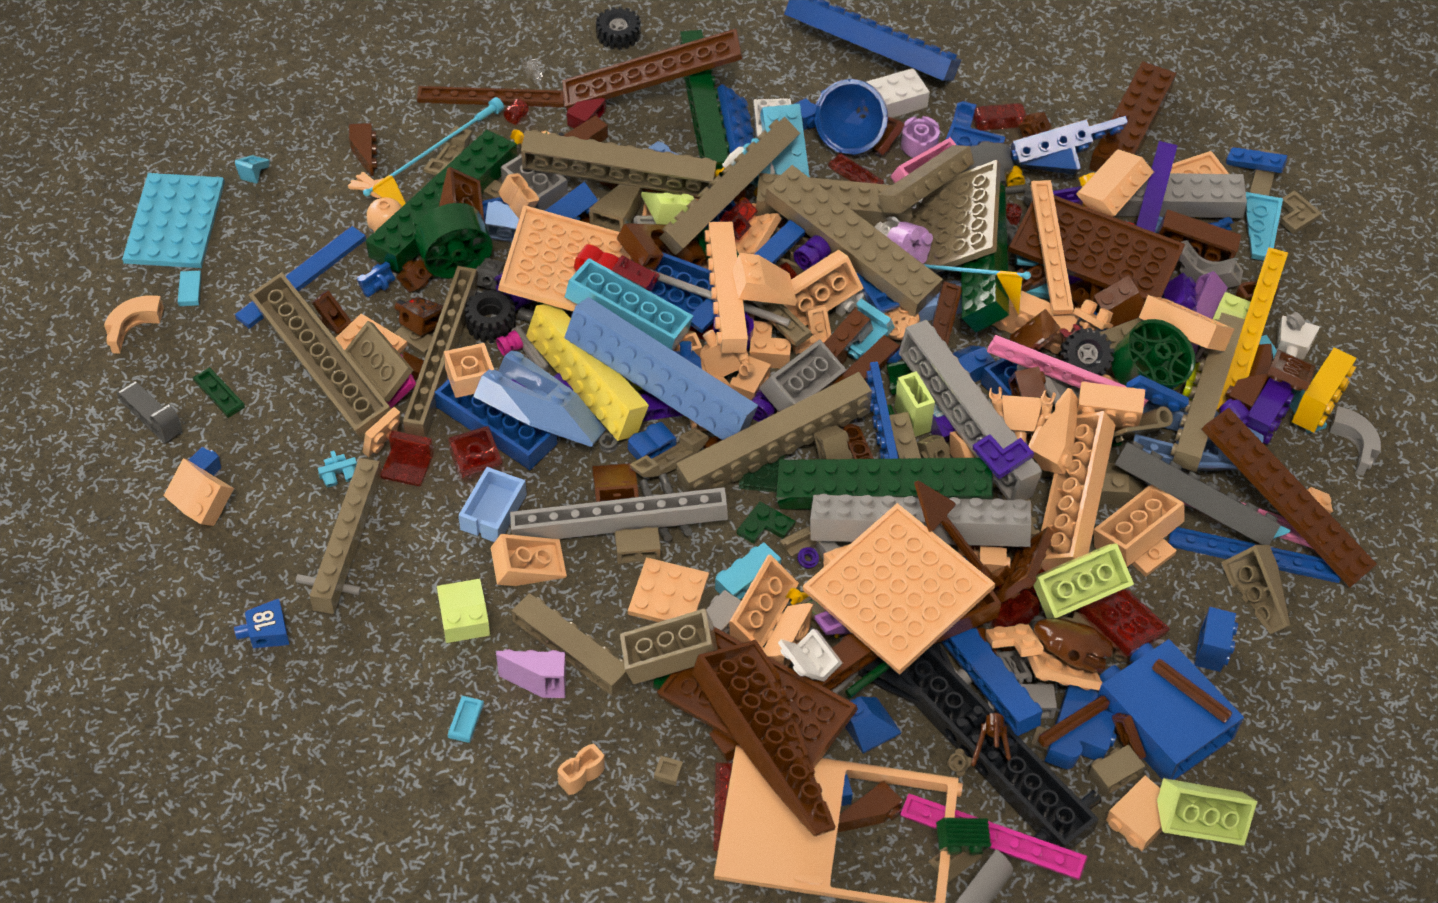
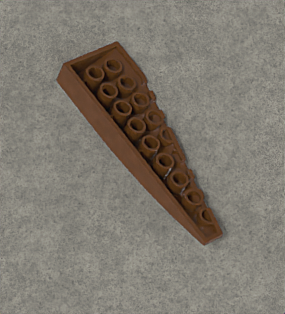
M757 640L699 654L692 671L693 676L759 773L814 837L835 830L836 826L827 802L823 801L820 783L816 782L813 764L809 763V753L799 726L792 717L794 714L791 706H788L786 691L781 687L780 675Z

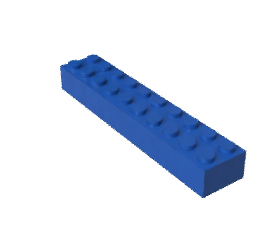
M789 0L784 14L943 81L954 80L961 62V59L956 58L957 54L949 51L941 52V48L932 44L931 46L924 45L925 41L921 39L908 38V34L901 31H892L893 28L886 25H876L877 21L861 18V15L855 12H845V8L829 5L830 2L826 0Z

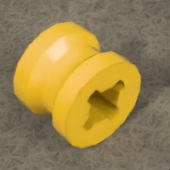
M1013 166V171L1006 176L1007 187L1025 184V178L1019 166Z

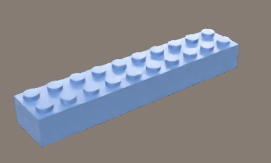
M588 297L575 306L564 337L566 340L722 440L750 426L758 407L756 403Z

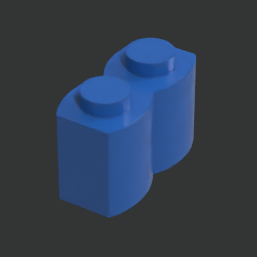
M662 422L649 425L646 431L633 434L628 440V450L637 460L645 455L652 459L674 447L677 438Z

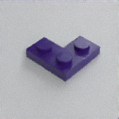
M991 434L973 444L974 452L998 479H1001L1034 457V452L1021 437L1004 449Z

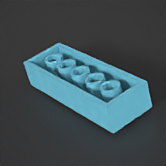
M590 258L568 281L565 298L578 305L589 297L671 350L677 347L689 331L693 315Z

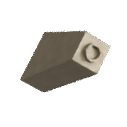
M619 184L590 207V224L620 232L624 224L631 223L642 202V188Z

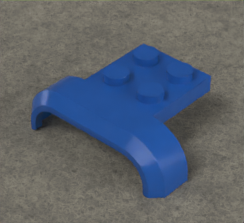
M964 101L957 103L954 119L946 139L951 137L956 145L976 146L982 141L993 143L1005 142L1004 136L971 128L976 104Z

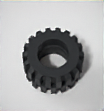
M486 289L482 293H475V296H471L465 304L466 327L471 336L474 335L476 340L480 338L481 342L485 343L488 340L490 343H494L496 338L506 337L516 327L514 301L510 299L508 294L504 295V292H496L495 289L487 291ZM490 314L497 315V316H494V317H484V316L490 315Z

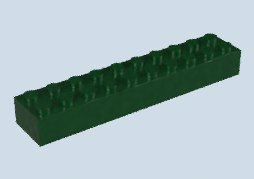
M702 30L680 31V45L705 38L703 37ZM712 68L684 76L699 157L701 159L710 158L716 161V170L723 168L722 164L729 156V143L725 141L726 128H722L724 125L723 114H719L721 112L720 101L716 100L718 99V90L714 88L715 76L711 75L713 73ZM720 172L718 175L722 177L723 172Z
M486 129L365 240L368 257L381 264L388 262L391 269L400 272L405 263L413 260L420 253L414 238L415 228L424 215L439 207L447 169L452 167L479 180L482 195L483 191L494 180H498L501 177V166L518 156L517 144Z
M1001 182L997 250L994 253L963 263L961 268L1008 272L1005 186ZM961 272L962 319L975 332L1010 315L1009 297L997 275Z
M981 458L779 460L776 498L780 509H812L813 495L820 494L837 496L844 494L850 496L870 495L876 497L913 496L918 498L914 482L920 481L947 498L993 500L994 473Z

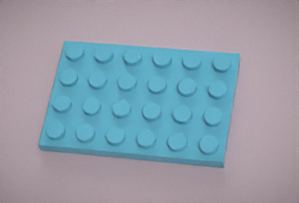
M148 173L122 258L123 263L202 268L225 183L224 178Z

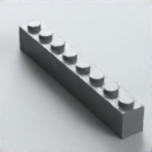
M1134 440L1132 443L1127 441L1115 463L1116 466L1258 543L1270 545L1281 526L1277 522L1279 518L1268 512L1266 515L1258 512L1259 507L1249 502L1246 505L1239 502L1240 497L1229 491L1226 495L1219 491L1220 486L1210 481L1206 484L1200 481L1201 476L1192 471L1187 474L1181 470V465L1173 461L1167 463L1162 460L1163 456L1153 450L1151 453L1143 450L1144 445Z

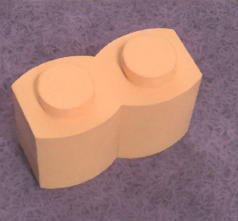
M518 173L507 175L499 189V195L502 200L509 204V207L518 218H520L523 205L535 208L539 201L537 194L528 187L526 180Z
M594 744L582 748L575 758L568 759L559 767L557 771L558 784L568 795L579 792L587 781L596 779L604 771V754Z

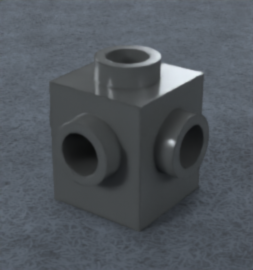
M485 258L481 266H477V285L483 286L485 289L496 290L495 286L498 285V280L494 281V278L503 273L505 262Z

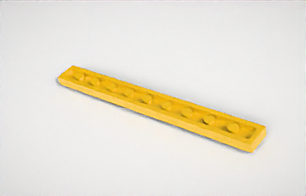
M1268 247L1217 406V412H1220L1219 407L1228 399L1225 394L1229 386L1234 387L1238 379L1249 376L1288 252Z

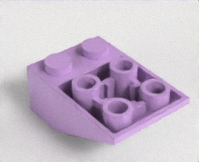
M513 650L496 651L499 677L542 698H565V652L556 650L549 652H537L535 650H527L526 652Z

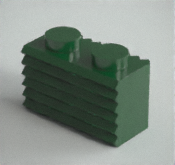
M942 818L936 822L939 851H947L948 855L961 854L963 851H969V855L983 854L984 850L991 847L992 844L990 842L989 820L987 818Z

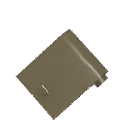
M1164 406L1143 413L1139 426L1128 427L1114 432L1112 441L1119 443L1124 441V439L1134 438L1135 434L1142 436L1167 427L1173 421L1172 413Z

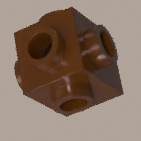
M1044 111L1026 115L1018 125L1024 138L1046 132L1052 128Z
M419 259L416 261L410 260L402 267L404 270L396 278L408 292L426 286L432 274L426 269L424 262Z

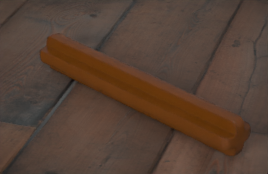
M1158 659L1154 663L1152 669L1219 720L1225 723L1230 719L1232 711L1165 661Z
M1105 696L1098 697L1040 734L1038 742L1041 743L1042 747L1049 746L1107 709L1110 701Z

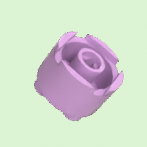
M922 116V119H916V117L909 118L904 123L901 149L907 155L914 158L938 144L940 131L939 125L935 120Z
M904 221L899 222L898 226L892 227L887 237L922 264L925 263L933 241V235L922 226Z

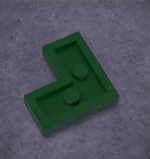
M760 501L737 529V535L753 544L757 542L765 530L784 539L793 529L796 521Z

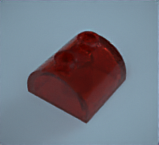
M489 426L448 438L451 456L460 478L483 472L486 467L493 469L502 466V460Z

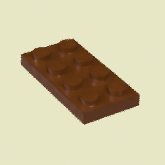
M1278 349L1268 374L1275 381H1285L1290 383V386L1296 390L1301 391L1303 389L1307 391L1315 365Z
M1046 527L1031 538L1030 547H1017L1010 563L1012 573L1004 577L1005 582L1001 585L997 594L998 599L1002 603L1009 598L1014 599L1024 588L1029 589L1035 584L1037 573L1042 568L1041 563L1047 556L1046 551L1052 543L1051 538L1054 532L1049 527Z

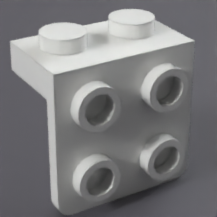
M812 629L798 644L783 639L778 642L782 648L780 651L783 656L792 661L794 664L793 669L802 677L807 676L812 680L817 679L824 682L843 663L816 629Z

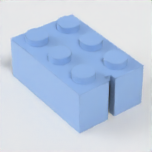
M486 467L458 515L460 530L476 536L481 533L482 538L495 542L500 534H505L511 524L510 512L518 511L527 495L525 480Z

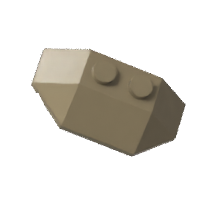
M1108 463L1099 504L1125 505L1142 492L1145 486L1135 475L1116 466L1115 463Z

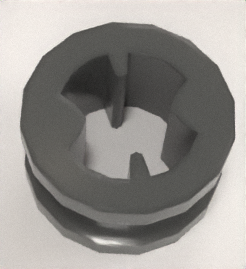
M605 433L600 436L599 448L601 451L612 453L617 449L618 441L611 433ZM605 441H610L611 445H607Z

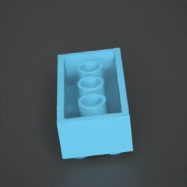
M800 104L763 107L760 112L762 132L764 130L770 131L771 129L768 126L776 119L780 121L784 116L800 132L772 161L775 174L781 175L793 165L809 177Z

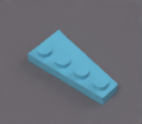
M1246 192L1247 204L1245 211L1251 258L1264 261L1268 247L1274 249L1283 198Z

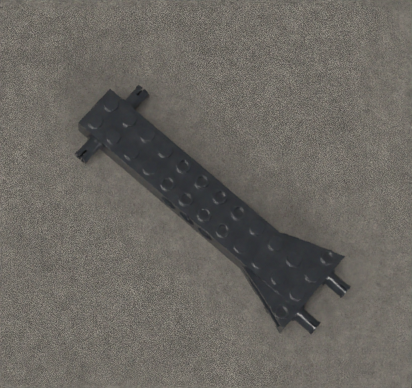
M939 642L931 645L901 674H898L891 667L871 682V684H875L894 695L911 701L956 749H963L965 755L972 759L981 733V724L986 723V716L988 714L995 713L955 672L945 649L941 647ZM878 657L859 670L858 675L864 677L884 660ZM1005 722L1004 726L1007 727V738L1011 755L1010 760L1006 759L1002 735L999 737V746L996 748L994 747V737H990L986 733L976 765L973 767L1037 833L1033 836L1034 838L1071 850L1095 831L1099 818L1091 809L1102 802L1099 794L1094 797L1097 793L1095 790H1091L1080 800Z

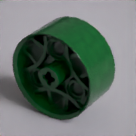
M450 203L431 210L418 222L414 232L415 242L426 269L432 275L440 278H454L457 266L477 269V266H481L485 258L490 257L493 249L491 237L481 214L475 207L464 203Z
M1147 319L1135 325L1115 346L1114 353H1112L1114 360L1111 362L1115 378L1122 385L1126 386L1127 382L1142 375L1176 391L1192 375L1196 360L1192 344L1180 329L1164 320Z

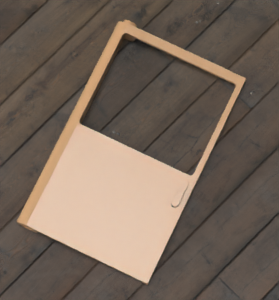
M736 745L714 879L866 903H929L832 888L830 886L845 774H847L848 778L874 782L885 781L887 784L947 792L945 817L949 818L955 817L956 799L961 797L963 783H958V778L821 758L814 768V776L816 782L820 783L823 801L827 802L836 828L833 831L814 837L775 793L740 745ZM941 851L934 903H945L950 855H948L947 851Z

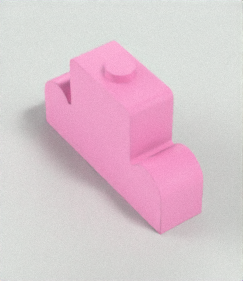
M950 137L898 166L890 177L896 183L950 146L956 144Z

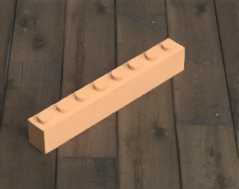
M709 222L708 230L704 232L705 242H708L706 244V256H710L708 258V271H712L709 281L710 285H713L711 288V299L715 300L713 302V314H717V317H715V329H719L716 335L717 345L721 346V353H746L748 337L743 300L738 299L732 272L737 260L733 222Z

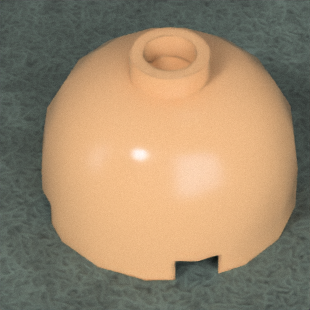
M387 197L373 201L367 210L368 227L375 232L402 207L401 204L393 198Z

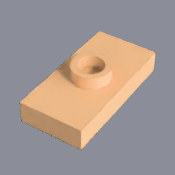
M1162 539L1134 561L1132 565L1146 577L1173 557L1177 550L1165 539Z

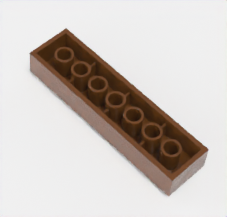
M1142 61L1111 118L1113 120L1126 116L1128 123L1124 130H1121V133L1110 136V133H1107L1100 139L1092 154L1090 170L1097 172L1116 150L1138 155L1173 88L1176 77L1175 72Z

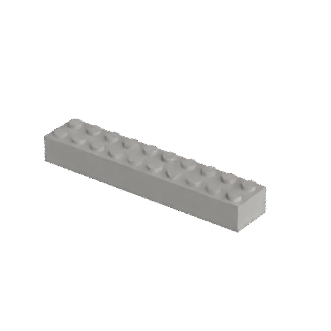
M927 320L906 327L899 351L900 356L912 372L917 371L937 406L975 457L980 458L974 452L973 444L989 434L1003 449L1016 441V434L1009 429L1004 418L997 413L991 401L987 400L981 388L974 383L969 372L962 367L958 358L952 354L946 342L937 334L936 329ZM1031 458L1001 479H998L994 474L993 481L1007 500H1025L1033 496L1042 471L1039 464Z
M813 495L810 517L811 541L853 542L897 503L926 527L927 525L919 498L913 496ZM949 498L956 505L947 516L968 545L1030 547L1031 501L1023 499L1002 500L998 498L993 500ZM941 523L932 531L945 543L957 545Z

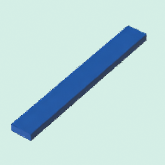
M790 220L754 255H759L775 264L805 235V230ZM708 298L691 313L693 315L691 326L700 333L704 332L714 322V318L717 315L713 314V302L715 301Z
M351 226L286 275V278L299 292L366 240V235ZM253 301L235 314L236 319L249 329L264 318Z
M1180 527L1169 533L1168 543L1173 548L1229 559L1255 545H1259ZM1271 547L1280 571L1339 583L1341 580L1336 572L1320 557Z

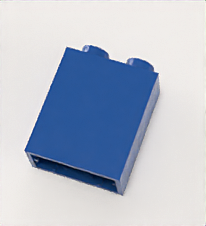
M1170 639L1156 648L1150 643L1144 644L1131 656L1130 662L1132 664L1123 670L1113 665L1099 676L1102 684L1098 697L1105 696L1110 701L1108 708L1105 710L1114 714L1119 712L1126 714V716L1131 715L1147 756L1143 759L1162 780L1163 778L1176 780L1235 738L1244 719L1242 714ZM1158 659L1165 661L1232 711L1230 719L1225 723L1219 720L1152 669L1154 663Z

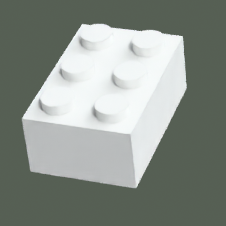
M914 68L867 81V83L881 93L886 102L889 117L893 118L928 107L930 92Z

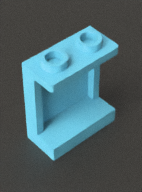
M862 298L856 304L858 311L870 318L873 330L861 344L855 341L849 347L848 355L856 361L883 335L888 336L895 328L890 317Z

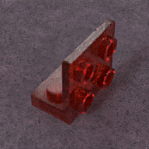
M391 430L389 435L391 450L381 471V478L421 486L434 454L432 439Z

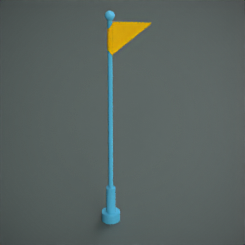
M497 97L489 101V106L476 114L474 119L370 189H365L363 194L370 196L373 191L382 198H393L401 206L406 204L393 177L476 121L480 122L493 112L498 114L503 111L504 105L502 101Z
M923 264L929 269L997 275L1018 315L1020 311L1022 277L1026 280L1031 277L1030 272L1027 271L1018 273Z

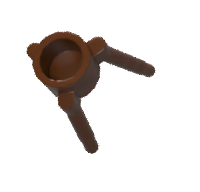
M991 713L986 716V723L981 724V733L971 766L976 765L986 733L990 737H994V747L996 748L999 746V737L1002 735L1006 759H1011L1007 727L1004 726L1005 718L1003 715Z

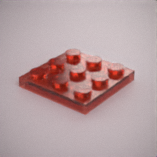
M1127 588L1085 605L1081 609V612L1088 620L1093 622L1127 656L1132 655L1144 644H1151L1167 635L1170 630L1165 623Z

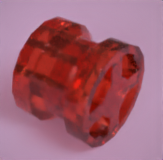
M1016 203L1006 204V217L1011 225H1018L1022 208Z

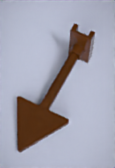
M920 481L914 482L928 531H934L941 523L973 566L995 583V587L1005 582L1003 577L1012 573L1011 569L1006 565L991 572L986 565L982 564L947 516L956 503Z

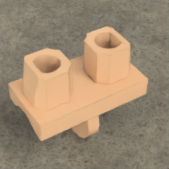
M1085 300L1081 308L1075 307L1073 311L1074 314L1084 319L1080 321L1079 325L1083 329L1092 328V330L1097 329L1096 327L1101 330L1112 328L1113 325L1109 322L1113 313L1101 308L1098 315L1093 314L1098 304L1091 300Z

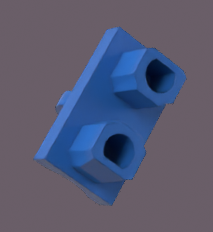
M388 262L382 265L377 264L372 267L371 272L368 274H361L357 277L358 284L366 297L371 296L380 289L385 291L389 288L388 284L395 280L390 263Z

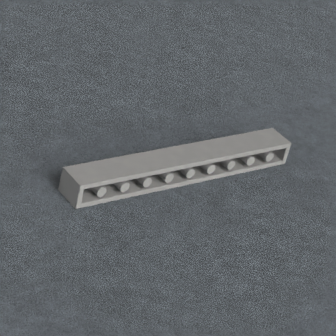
M724 487L510 512L512 535L563 539L615 533V531L622 529L659 528L728 520Z

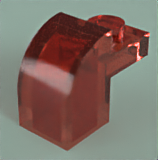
M742 197L730 211L724 213L720 222H733L735 240H739L751 227L749 221L758 210L746 197Z

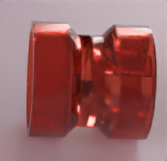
M515 99L511 103V107L509 106L504 110L503 115L508 122L516 125L521 121V117H524L529 112V108L524 101Z

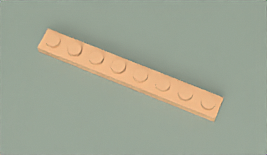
M1051 180L1031 181V192L1052 315L1073 314L1074 308Z

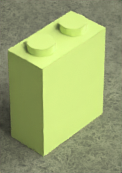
M917 371L898 377L895 410L897 413L908 412L915 437L931 432L935 406L934 399Z

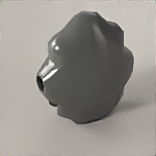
M982 141L976 146H970L974 164L961 173L998 160L1001 164L1000 182L1005 185L1006 176L1013 171L1014 166L1010 147L1005 143H993L990 141Z

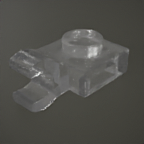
M540 59L523 61L522 68L527 79L533 78L536 86L542 85L541 77L545 73Z

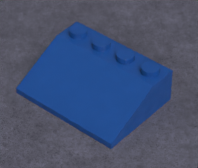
M663 253L664 256L660 263L653 270L710 291L713 287L709 281L710 273H712L711 270L708 271L704 267ZM658 280L651 293L690 314L707 299Z

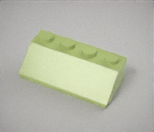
M1163 778L1157 799L1163 832L1238 845H1245L1257 804L1255 799L1240 791Z

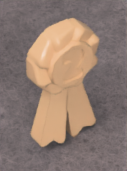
M362 172L361 175L356 176L358 181L351 180L348 188L355 190L370 189L384 178L373 180L366 173ZM372 191L371 194H370V195L373 196V197L381 198L379 195L375 194L373 191Z

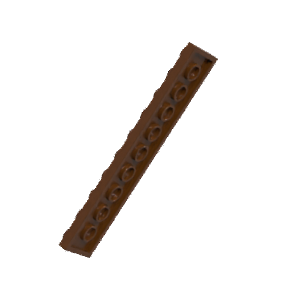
M735 28L564 79L562 84L565 107L568 111L570 107L572 108L579 101L605 98L607 100L742 60L738 31Z
M1227 408L1204 425L1201 430L1349 587H1352L1377 565L1230 408Z

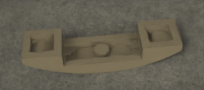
M455 126L450 132V134L459 129L460 127ZM464 129L449 139L437 158H431L425 166L424 172L437 175L467 148L472 131Z
M693 428L679 436V444L652 459L645 455L631 463L630 468L642 477H655L676 469V463L696 454L708 441V436L697 428Z

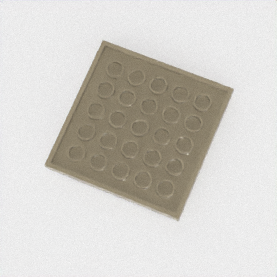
M998 160L956 175L912 205L910 223L926 228L933 235L927 260L923 264L955 267L996 252L1001 164ZM930 269L934 273L943 271L939 269Z

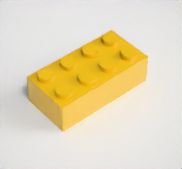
M1335 347L1333 348L1307 391H1305L1293 417V423L1315 433L1318 426L1323 427L1328 418L1326 414L1330 416L1335 407L1334 403L1337 404L1342 396L1341 391L1345 392L1350 383L1348 377L1351 378L1356 370V367L1353 366L1356 357Z

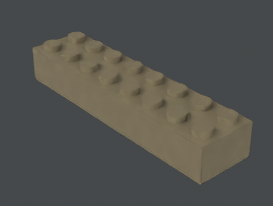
M759 173L755 216L778 213L782 219L785 218L765 202L766 188L780 175ZM810 178L873 227L880 221L882 223L888 221L886 218L892 216L901 222H911L912 206L900 214L882 211L878 194L892 185Z

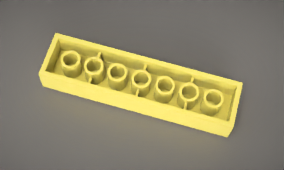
M548 304L537 305L526 334L528 340L556 372L561 374L563 380L567 381L573 391L578 394L586 406L617 441L630 438L633 434L638 433L648 409V403L621 374L564 338L571 318L562 308Z

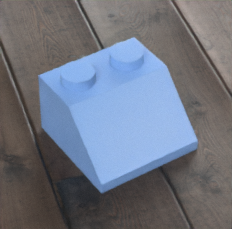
M500 201L488 202L485 226L491 239L512 242L519 218L508 205Z

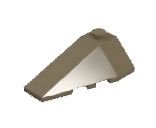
M1255 545L1221 562L1229 583L1233 588L1237 587L1243 594L1241 598L1245 603L1249 602L1255 609L1256 617L1270 634L1290 626L1279 569L1270 545Z

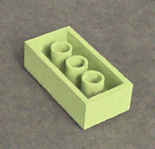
M1115 543L1103 546L1038 574L1033 586L1048 619L1058 618L1132 586L1134 583L1118 544Z

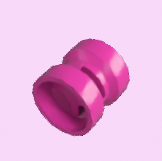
M515 330L509 332L506 337L496 338L497 347L503 356L511 350L518 351L523 349L521 337Z

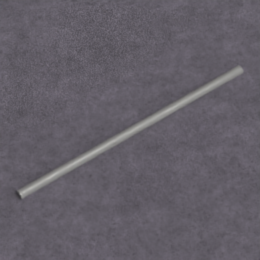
M657 272L660 274L658 281L711 299L710 290ZM743 303L744 312L787 327L790 324L791 319Z

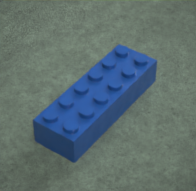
M449 379L434 392L438 409L529 470L557 445L556 434L529 426L473 397L474 394L455 398Z

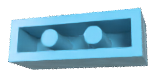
M765 543L758 547L755 546L745 557L737 559L726 571L722 570L715 578V590L719 594L726 590L741 600L767 556L772 555L780 565L781 558Z

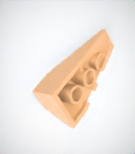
M1067 388L1055 404V411L1052 414H1047L1045 417L1046 423L1043 426H1038L1028 445L1034 452L1033 458L1042 470L1064 475L1072 462L1079 399L1070 388Z

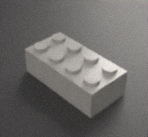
M819 339L771 375L759 389L780 412L826 389L846 369Z

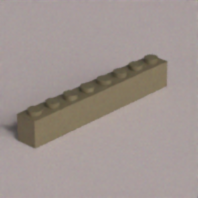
M359 458L310 593L313 611L329 614L335 613L382 478L380 461Z

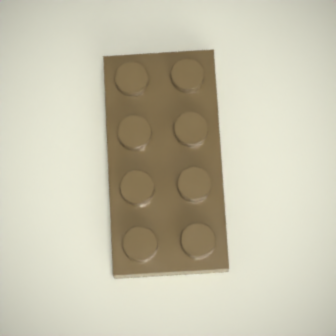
M370 321L365 323L345 349L346 353L382 398L388 402L413 371L411 366L375 324Z

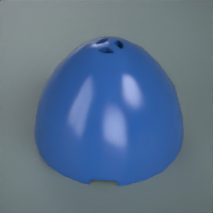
M845 79L830 85L821 94L816 103L814 122L821 139L830 148L839 153L855 155L871 149L880 141L886 131L888 109L884 98L875 87L861 80Z

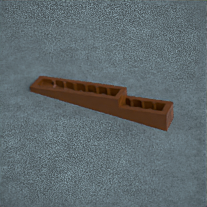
M883 335L831 385L857 372L861 374L867 383L866 371H869L870 362H878L879 369H881L897 352L900 345Z

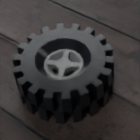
M611 7V10L607 8L604 10V13L601 12L599 17L597 16L596 37L599 39L600 44L604 43V47L610 46L612 50L615 47L618 50H622V47L628 49L629 45L633 47L635 42L638 43L641 36V21L635 11L630 12L629 8L623 10V7H619V9Z
M1082 328L1064 339V342L1060 345L1062 349L1059 352V356H1061V361L1102 376L1111 367L1110 363L1114 360L1111 354L1114 353V348H1110L1112 342L1105 339L1107 337L1105 333L1101 335L1098 329Z

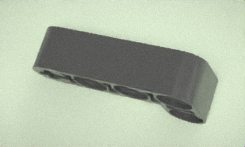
M133 381L117 392L120 401L164 444L182 432L179 417L172 406L166 404L162 407L136 381Z

